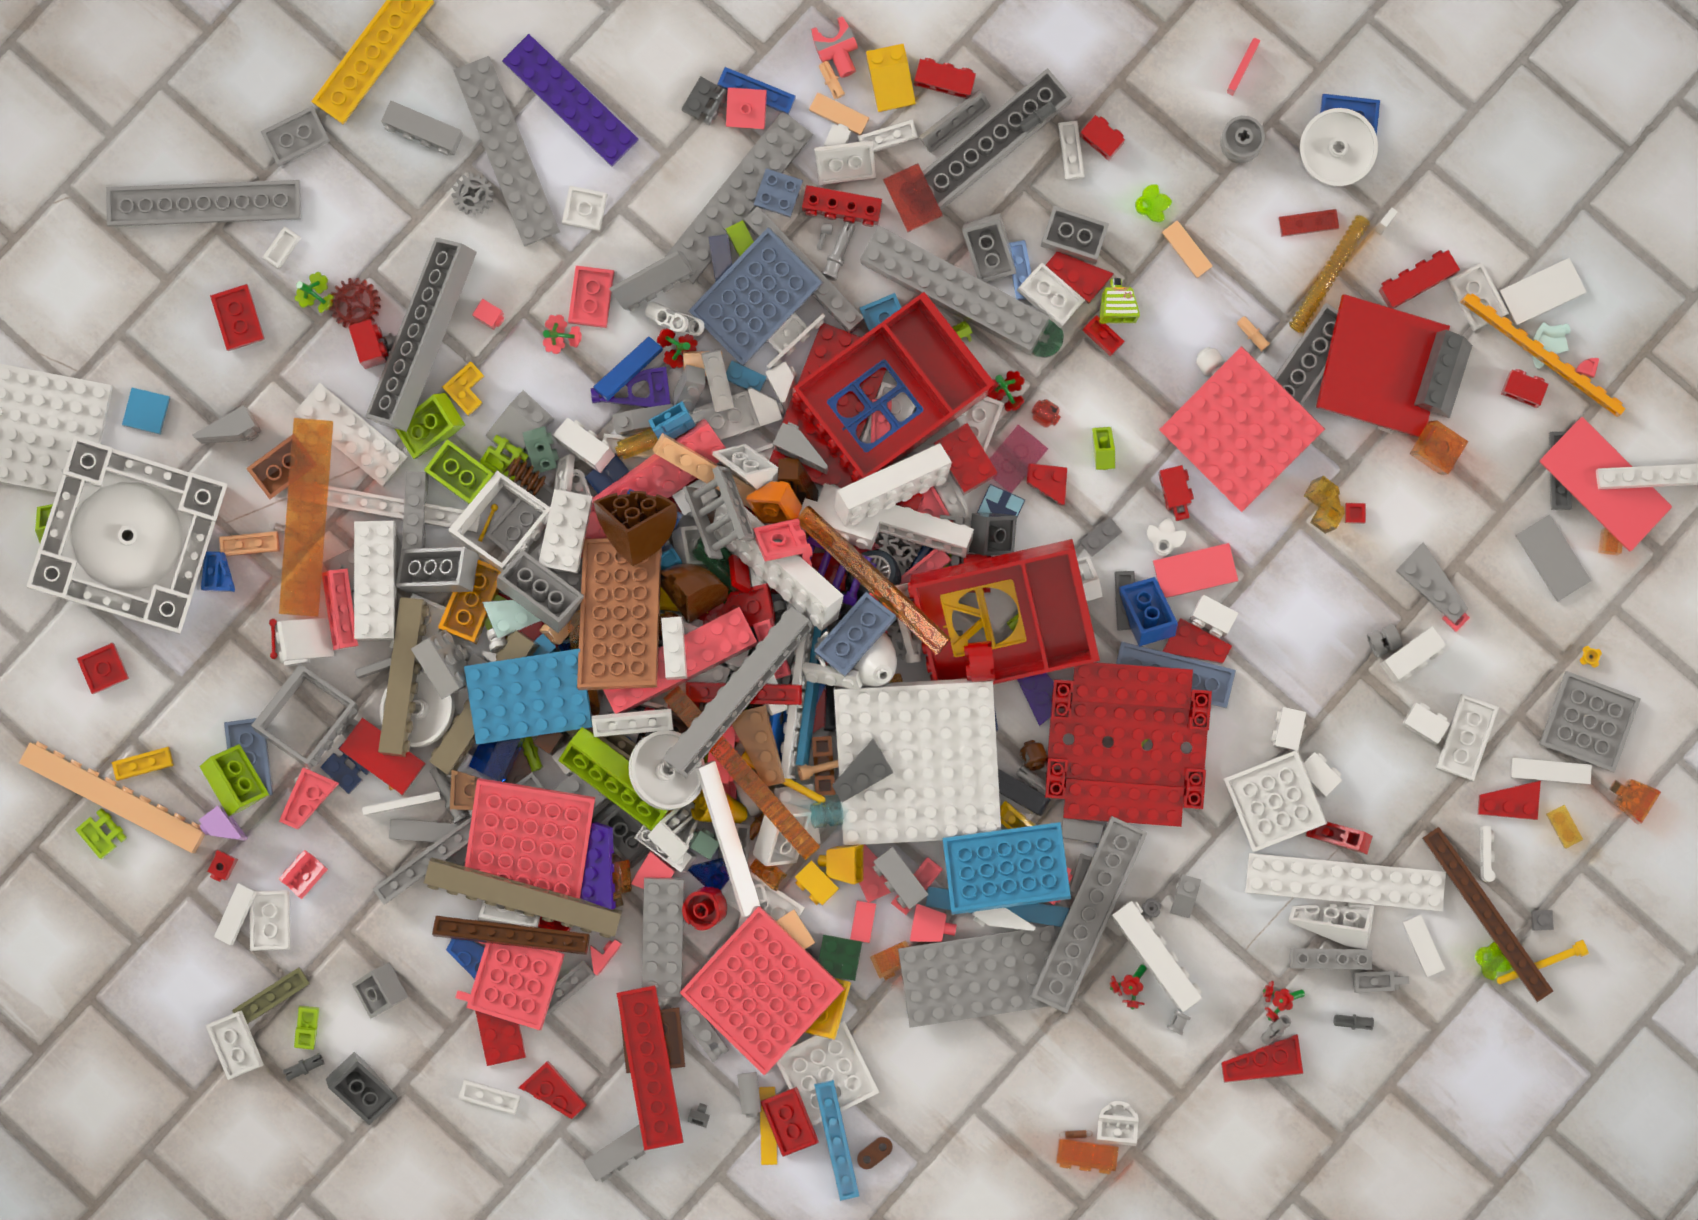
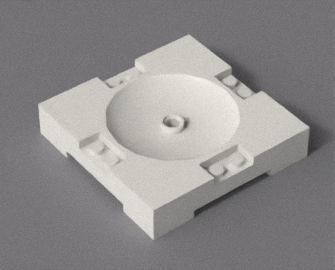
M74 436L26 587L180 634L228 484ZM126 530L133 533V539L130 541H125L122 538V533Z

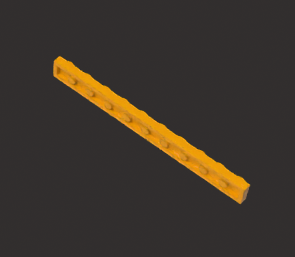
M1467 293L1462 298L1460 303L1613 415L1616 417L1622 415L1626 408L1622 406L1623 403L1615 397H1609L1605 389L1590 383V378L1576 373V369L1569 363L1564 364L1559 360L1560 357L1552 351H1546L1542 343L1527 337V332L1520 328L1516 329L1508 318H1501L1496 314L1497 311L1493 307L1483 305L1478 296Z

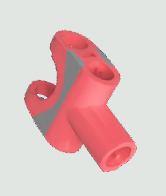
M841 16L837 18L840 27L839 33L834 38H825L818 32L816 27L812 28L811 32L821 62L833 59L840 78L856 72L849 52L858 49L850 27Z

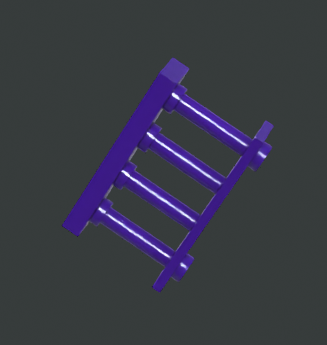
M809 536L806 540L807 544H810L812 552H814L815 547L825 550L817 571L822 577L825 575L832 554L842 556L832 584L839 592L841 590L839 587L850 559L860 563L850 591H847L846 595L843 594L842 603L854 606L858 601L857 592L867 566L876 568L877 564L872 563V558L862 554L860 558L820 544L819 539Z

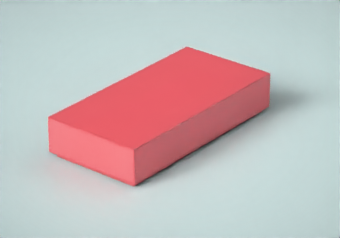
M857 901L850 940L870 943L876 904Z

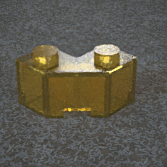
M1321 476L1311 481L1304 497L1318 506L1310 523L1326 534L1337 529L1345 511L1344 507L1340 504L1338 496L1340 495L1339 487L1325 476Z

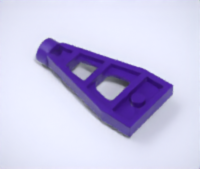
M666 367L640 371L626 384L628 387L627 398H615L613 396L607 401L603 397L600 398L594 388H590L592 404L605 402L645 408L671 404ZM640 381H647L650 395L647 398L635 397L632 393V386Z

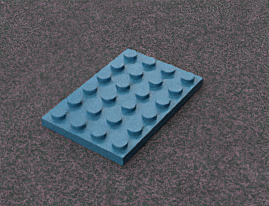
M580 649L464 666L476 745L581 729V727H593L588 690H578L577 688L578 654Z
M1061 822L943 838L952 915L1071 899Z

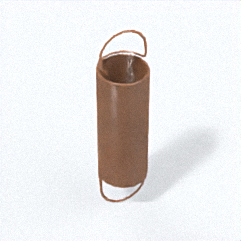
M1066 1131L1065 1138H1086L1087 1131Z

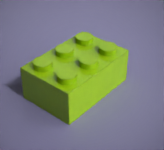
M448 439L424 469L429 476L467 504L473 501L494 475L493 472Z

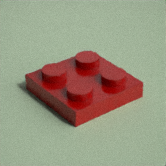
M110 643L77 658L91 694H96L129 679L114 643Z

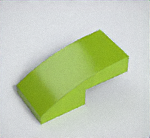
M299 1006L294 1048L314 1050L319 1007Z

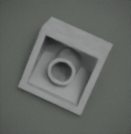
M390 962L369 972L352 984L370 1019L408 998Z

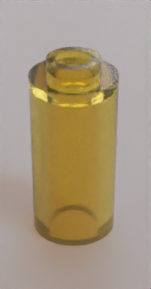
M652 428L618 441V446L615 447L618 457H623L625 460L653 449L658 439Z

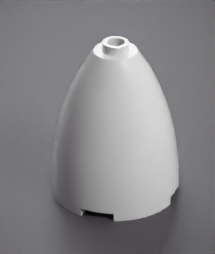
M886 632L880 636L852 668V670L859 671L864 686L878 687L885 685L895 674L897 667L896 651Z

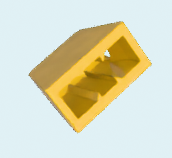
M863 844L829 848L826 851V855H819L818 866L826 867V875L829 878L849 884L860 883L863 881Z

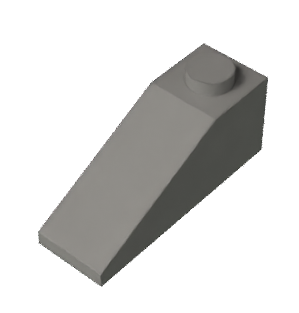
M674 404L613 414L615 432L618 435L624 436L650 430L652 428L648 420L673 407Z

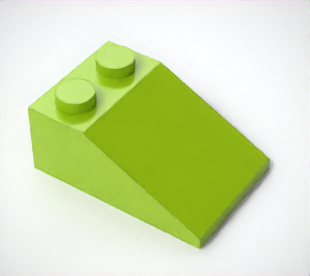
M440 393L433 394L415 409L407 432L395 429L412 458L416 459L453 436L465 426V423L447 394Z

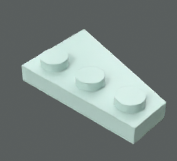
M514 600L482 602L497 638L541 621Z

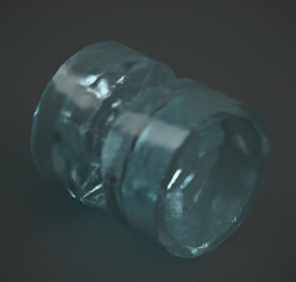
M840 800L829 801L826 805L823 802L811 803V822L814 828H823L827 824L830 827L843 824V809Z

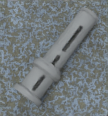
M844 222L833 253L827 257V265L824 271H821L827 279L836 281L838 278V270L844 264L842 258L856 228L853 224L849 228V222Z
M436 767L432 768L429 772L432 774L446 801L445 807L449 809L454 818L453 823L456 824L468 818L470 815L465 810L450 809L451 785L442 770Z

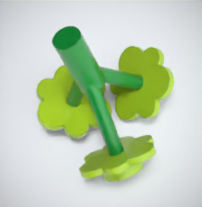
M320 272L309 276L310 285L302 281L296 283L298 289L295 301L299 302L300 307L313 306L314 301L317 299L320 301L318 310L320 313H323L333 305L334 296L332 294H328L324 298L318 295L328 289V278Z

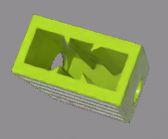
M1121 278L1111 279V287L1105 288L1101 296L1100 324L1136 323L1140 317V312L1133 288L1122 287Z

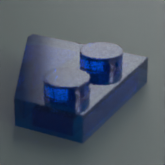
M723 858L694 864L688 869L705 887L721 890L730 880Z

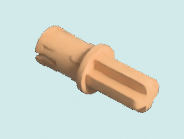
M828 61L822 62L819 65V69L826 81L825 85H828L834 100L844 96L845 92L838 81L839 77L835 75Z
M1244 316L1237 322V325L1248 336L1247 339H1251L1261 352L1270 345V342L1259 332L1260 329H1257L1247 317Z

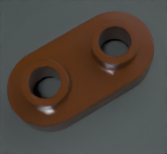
M879 1137L861 1150L857 1156L858 1165L863 1169H871L886 1158L893 1148L890 1139ZM881 1143L886 1144V1150L881 1151L879 1145ZM870 1156L871 1161L865 1163L863 1157Z

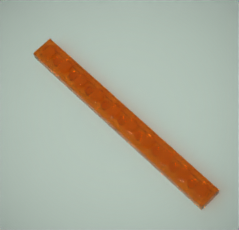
M810 505L806 506L797 517L800 521L799 525L884 606L895 614L936 655L939 654L951 638Z

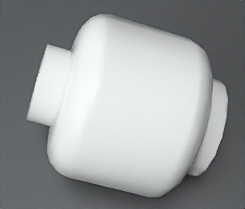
M1207 347L1197 354L1196 364L1205 376H1212L1225 363V360L1215 348Z

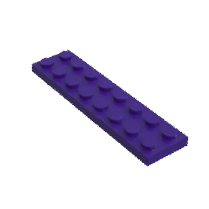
M530 34L502 60L523 83L611 167L639 140Z

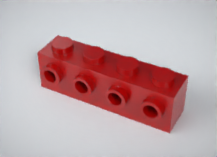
M806 185L802 212H805L808 216L816 217L818 214L824 215V218L829 220L840 218L844 222L853 224L857 221L862 222L864 226L874 227V225L879 223L882 199Z

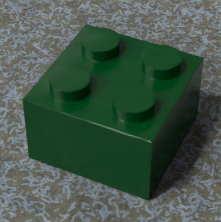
M823 935L818 962L833 977L855 981L862 942Z

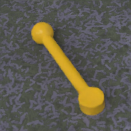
M497 504L491 505V512L478 539L480 542L484 538L494 512L498 510Z

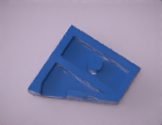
M206 551L201 590L235 592L225 553Z

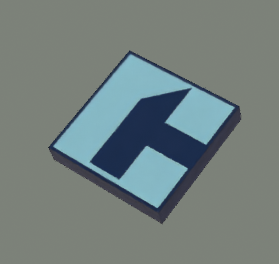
M990 484L977 513L1016 515L1018 518L1025 499Z

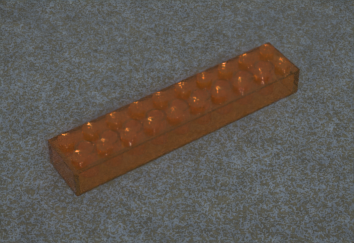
M294 418L279 614L319 616L334 421Z

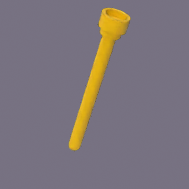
M744 751L737 765L743 768L752 767L755 769L747 752ZM785 778L786 782L782 783L820 804L825 803L824 796L791 779Z
M1582 939L1575 942L1572 948L1534 964L1538 969H1542L1574 955L1576 957H1583L1588 955L1589 952ZM1515 971L1498 977L1497 983L1504 984L1519 977Z

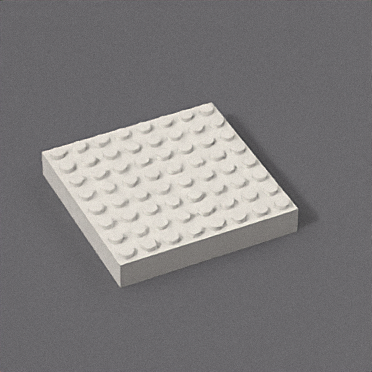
M967 679L897 682L887 683L878 687L862 685L860 690L847 689L840 686L834 687L839 776L873 738L894 771L886 778L843 803L841 802L843 845L941 841L947 837L1001 830L993 681L971 682V680L967 681Z

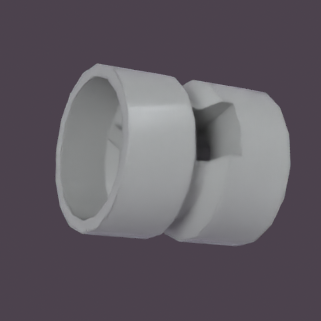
M1394 624L1383 627L1381 632L1376 630L1367 634L1369 645L1376 657L1387 654L1389 649L1394 651L1403 647L1401 637Z

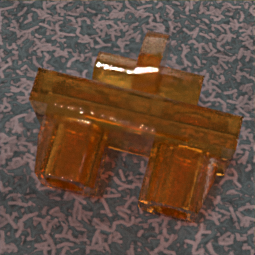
M755 859L750 866L752 872L774 891L778 890L779 884L787 876L776 865L765 866L758 859Z

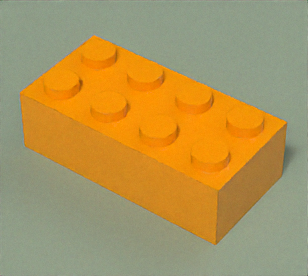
M478 560L473 592H452L438 628L442 631L446 629L449 634L477 644L485 626V620L488 617L482 602L493 601L496 594L498 595L497 577L501 571L491 564Z

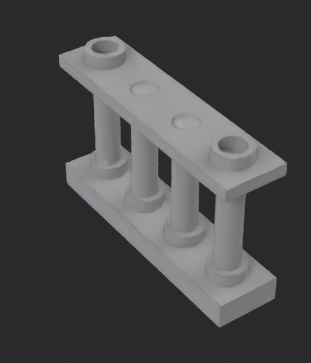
M717 466L712 469L715 476L712 481L699 489L685 486L683 490L705 546V553L709 558L722 559L721 548L736 539L752 541L756 537L730 468ZM719 486L721 497L704 506L701 496ZM725 503L728 510L727 514L710 524L707 514ZM732 521L734 532L717 542L714 531Z

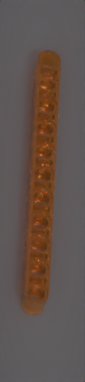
M679 686L675 687L663 698L688 728L691 726L692 721L702 713ZM721 736L709 752L804 860L809 858L820 848L818 843L729 742Z

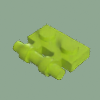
M496 435L493 441L498 444V447L494 448L490 445L479 463L494 473L499 471L507 477L509 471H504L514 458L520 455L522 456L521 460L527 461L529 455L521 447L517 448L509 443L510 440ZM504 449L513 454L511 458L502 453ZM515 475L509 478L513 482L515 479Z
M101 808L96 812L100 817L98 821L89 817L75 829L99 859H103L117 847L112 841L114 838L117 837L121 843L127 839L123 833L124 830L113 822L112 816ZM104 824L112 831L108 835L101 828Z

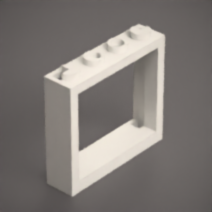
M496 471L448 531L455 540L478 553L479 557L502 572L522 550L527 553L533 541H537L540 538L542 530L547 525L550 507L499 471ZM505 487L542 514L501 563L463 535L501 488Z

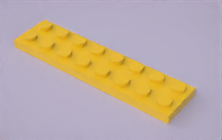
M386 0L311 102L344 125L434 4V1Z

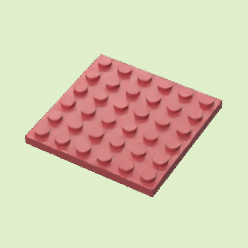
M1241 346L1159 430L1243 512L1325 428Z
M478 778L465 867L580 899L596 797Z
M758 906L682 989L680 994L763 1075H766L845 988L761 906Z

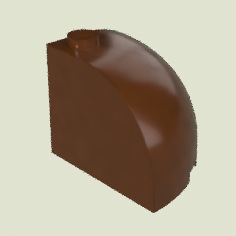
M629 491L630 494L617 495V493L593 501L598 521L605 535L617 552L632 566L649 558L662 548L676 525V504L658 494L655 497L646 495L644 491Z
M681 563L661 571V588L688 624L727 601L729 589L725 582L702 566Z

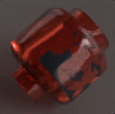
M1048 399L1038 400L1031 410L1033 414L1032 419L1045 428L1051 425L1055 426L1061 418L1058 415L1060 408Z

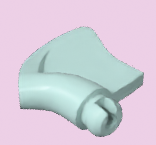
M1543 322L1535 333L1533 341H1539L1544 345L1543 348L1546 351H1552L1555 354L1569 351L1565 334L1571 332L1569 324L1549 326ZM1533 356L1534 365L1537 369L1545 365Z

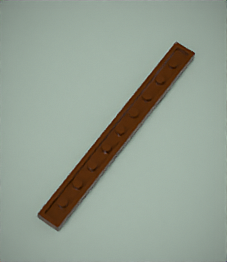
M1437 827L1424 836L1422 839L1536 1003L1551 994L1553 989L1441 829Z

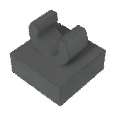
M700 1103L697 1111L691 1109L687 1122L706 1128L710 1115L705 1114L707 1105Z

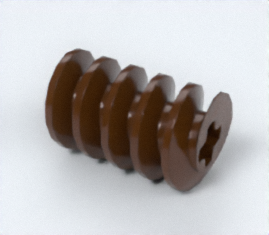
M519 455L514 458L504 472L509 471L508 478L515 475L514 483L521 480L520 487L523 488L527 485L526 491L530 492L533 490L532 495L535 496L545 484L546 476L543 475L539 478V470L532 473L534 466L531 465L526 468L528 461L525 460L520 463L522 456Z

